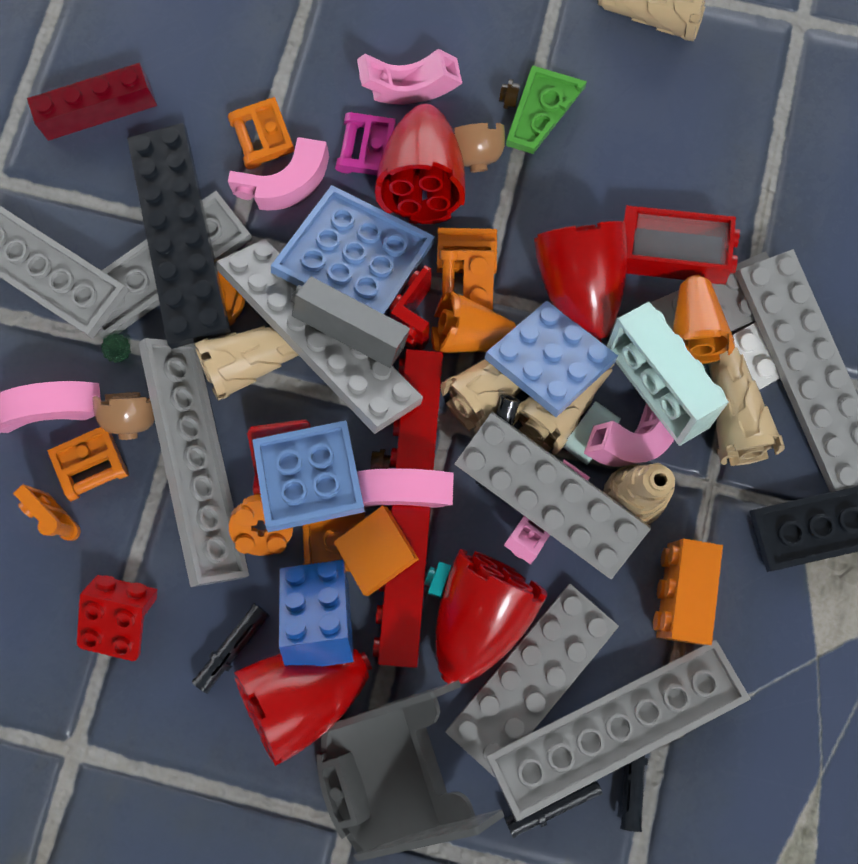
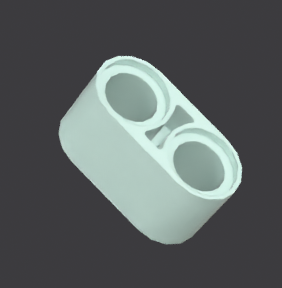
M595 401L569 436L563 448L588 465L592 458L584 454L593 426L610 421L619 423L621 418Z

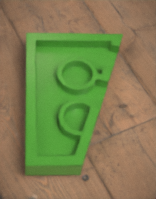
M532 65L506 140V146L534 154L585 89L587 81Z

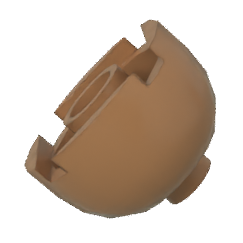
M488 123L469 124L454 128V135L462 153L464 167H470L471 173L487 171V165L496 162L501 157L505 147L503 124L496 123V129H488Z
M140 392L105 394V401H100L98 396H94L92 400L95 419L106 432L118 434L119 440L137 439L138 433L149 429L155 421L150 396L149 398L140 397Z

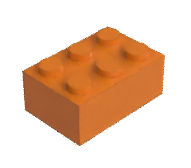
M683 538L668 543L667 548H663L661 566L665 567L664 577L659 580L657 586V598L661 599L660 609L655 612L653 618V630L657 631L656 638L712 646L723 545Z

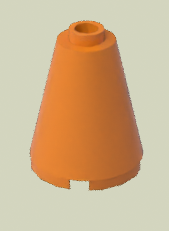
M700 275L688 277L680 284L672 331L683 339L687 350L702 364L716 362L720 360V354L727 351L728 355L733 352L735 348L734 337L711 281Z
M446 292L440 299L434 317H438L439 322L438 327L432 326L431 343L435 351L442 353L487 352L513 330L516 324L456 292Z

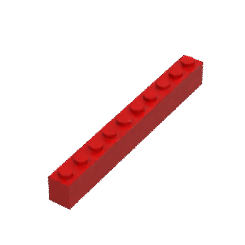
M406 349V359H400L399 373L423 396V399L419 406L394 421L393 436H398V447L391 450V467H396V469L434 470L443 364L442 352ZM392 505V510H390L419 560L379 588V592H384L383 605H377L376 624H382L381 636L374 638L373 657H379L378 665L418 667L431 507Z

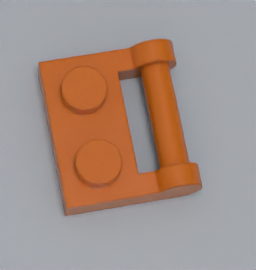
M275 97L234 110L228 114V121L230 126L235 129L244 154L243 162L246 169L258 168L264 162L295 151ZM253 120L263 147L262 149L254 150L245 125L246 121Z
M440 250V260H443L442 296L446 292H454L455 260H463V296L493 311L494 250Z
M101 427L47 450L63 492L70 502L81 497L80 494L118 478L121 480L129 476V471L121 458L112 433L106 432ZM106 460L110 461L112 467L74 483L73 475Z
M24 484L13 493L20 501L18 504L20 510L28 517H35L39 521L38 530L42 535H60L62 539L67 541L78 539L81 533L79 525L49 493Z

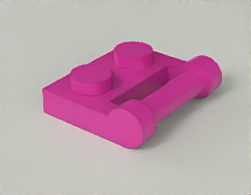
M352 112L346 113L341 155L337 158L335 169L346 174L356 172L377 176L383 151L396 127V119ZM361 127L364 128L359 159H352L356 132Z

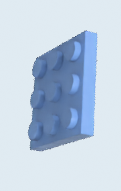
M546 301L486 352L485 360L553 416L557 417L615 363L618 355L577 323L569 319L554 305Z
M347 421L252 440L265 525L268 532L365 512Z

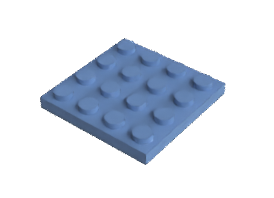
M331 185L271 264V273L296 286H303L312 276L376 311L387 315L392 302L401 294L410 277L433 245L435 236Z

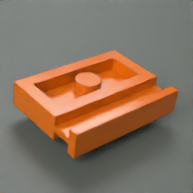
M438 228L437 273H442L443 260H440V250H494V274H496L497 229ZM455 260L454 273H463V260Z

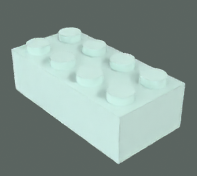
M647 302L617 319L607 347L618 355L615 362L676 443L681 446L709 429L729 401L726 399L723 389L719 385L714 384L706 374L703 364L698 359H695L687 350L683 339L668 326L664 315L659 310H656L650 302Z

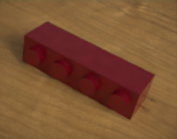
M140 62L27 98L34 124L48 141L157 106L150 82Z

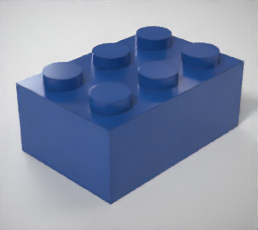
M344 559L280 568L279 649L285 666H329L354 662L349 582Z

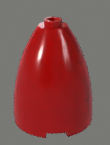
M431 104L417 105L397 124L383 151L375 185V197L379 206L389 214L395 213L409 218V223L436 224L451 218V213L457 210L460 205H464L465 169L459 144L454 135L453 128L438 108ZM423 190L427 191V199L422 200Z
M599 222L597 227L596 225L579 227L574 225L537 234V237L534 238L537 262L552 304L602 343V338L609 336L616 321L625 288L627 273L625 222Z
M460 549L449 572L438 611L436 658L438 670L442 674L441 678L447 683L459 680L461 684H466L494 666L514 647L534 621L548 595L547 591L536 581L531 580L529 584L526 583V578L515 572V568L477 551L474 552L473 556L466 555L467 551Z
M353 649L354 662L329 666H285L281 654H278L234 672L235 682L248 715L252 719L258 734L262 736L260 740L275 766L298 754L319 739L351 707L369 679L368 671L372 669L365 652L359 653L356 649Z

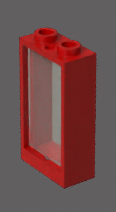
M626 205L623 219L627 235L626 274L686 280L690 276L700 275L709 279L711 283L726 285L730 273L735 274L738 256L733 255V249L737 248L740 238V229H735L736 217Z

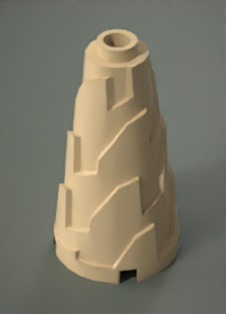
M598 0V5L602 6L604 10L631 17L632 21L656 27L658 31L694 42L703 18L706 0Z
M262 326L238 334L234 332L194 343L201 366L208 382L214 386L212 391L218 401L256 382L257 378L282 367V363L299 356L271 326L267 328Z
M737 347L734 348L730 355H728L727 351L720 354V360L709 363L711 380L723 389L726 399L729 401L716 419L719 446L717 452L721 464L725 465L728 458L730 466L766 460L769 458L767 450L772 448L776 456L785 449L782 435H779L768 406L765 407L756 381L752 380L743 354L740 355Z
M485 359L460 374L449 377L441 384L442 396L450 393L452 398L446 404L453 415L469 431L476 426L474 429L475 434L491 412L496 414L500 395L515 397L522 391L521 388Z
M614 364L557 417L553 416L529 396L519 404L513 425L519 420L523 425L519 429L521 433L548 452L554 448L552 455L557 454L568 441L567 438L577 427L581 416L592 403L595 393L613 371L611 368Z
M660 463L649 465L633 464L621 467L612 473L604 485L603 492L645 523L650 524L658 519L666 509L674 493L675 477L670 469Z

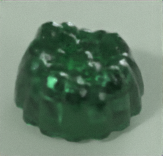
M114 333L103 339L101 352L108 361L118 363L129 357L131 345L122 334Z

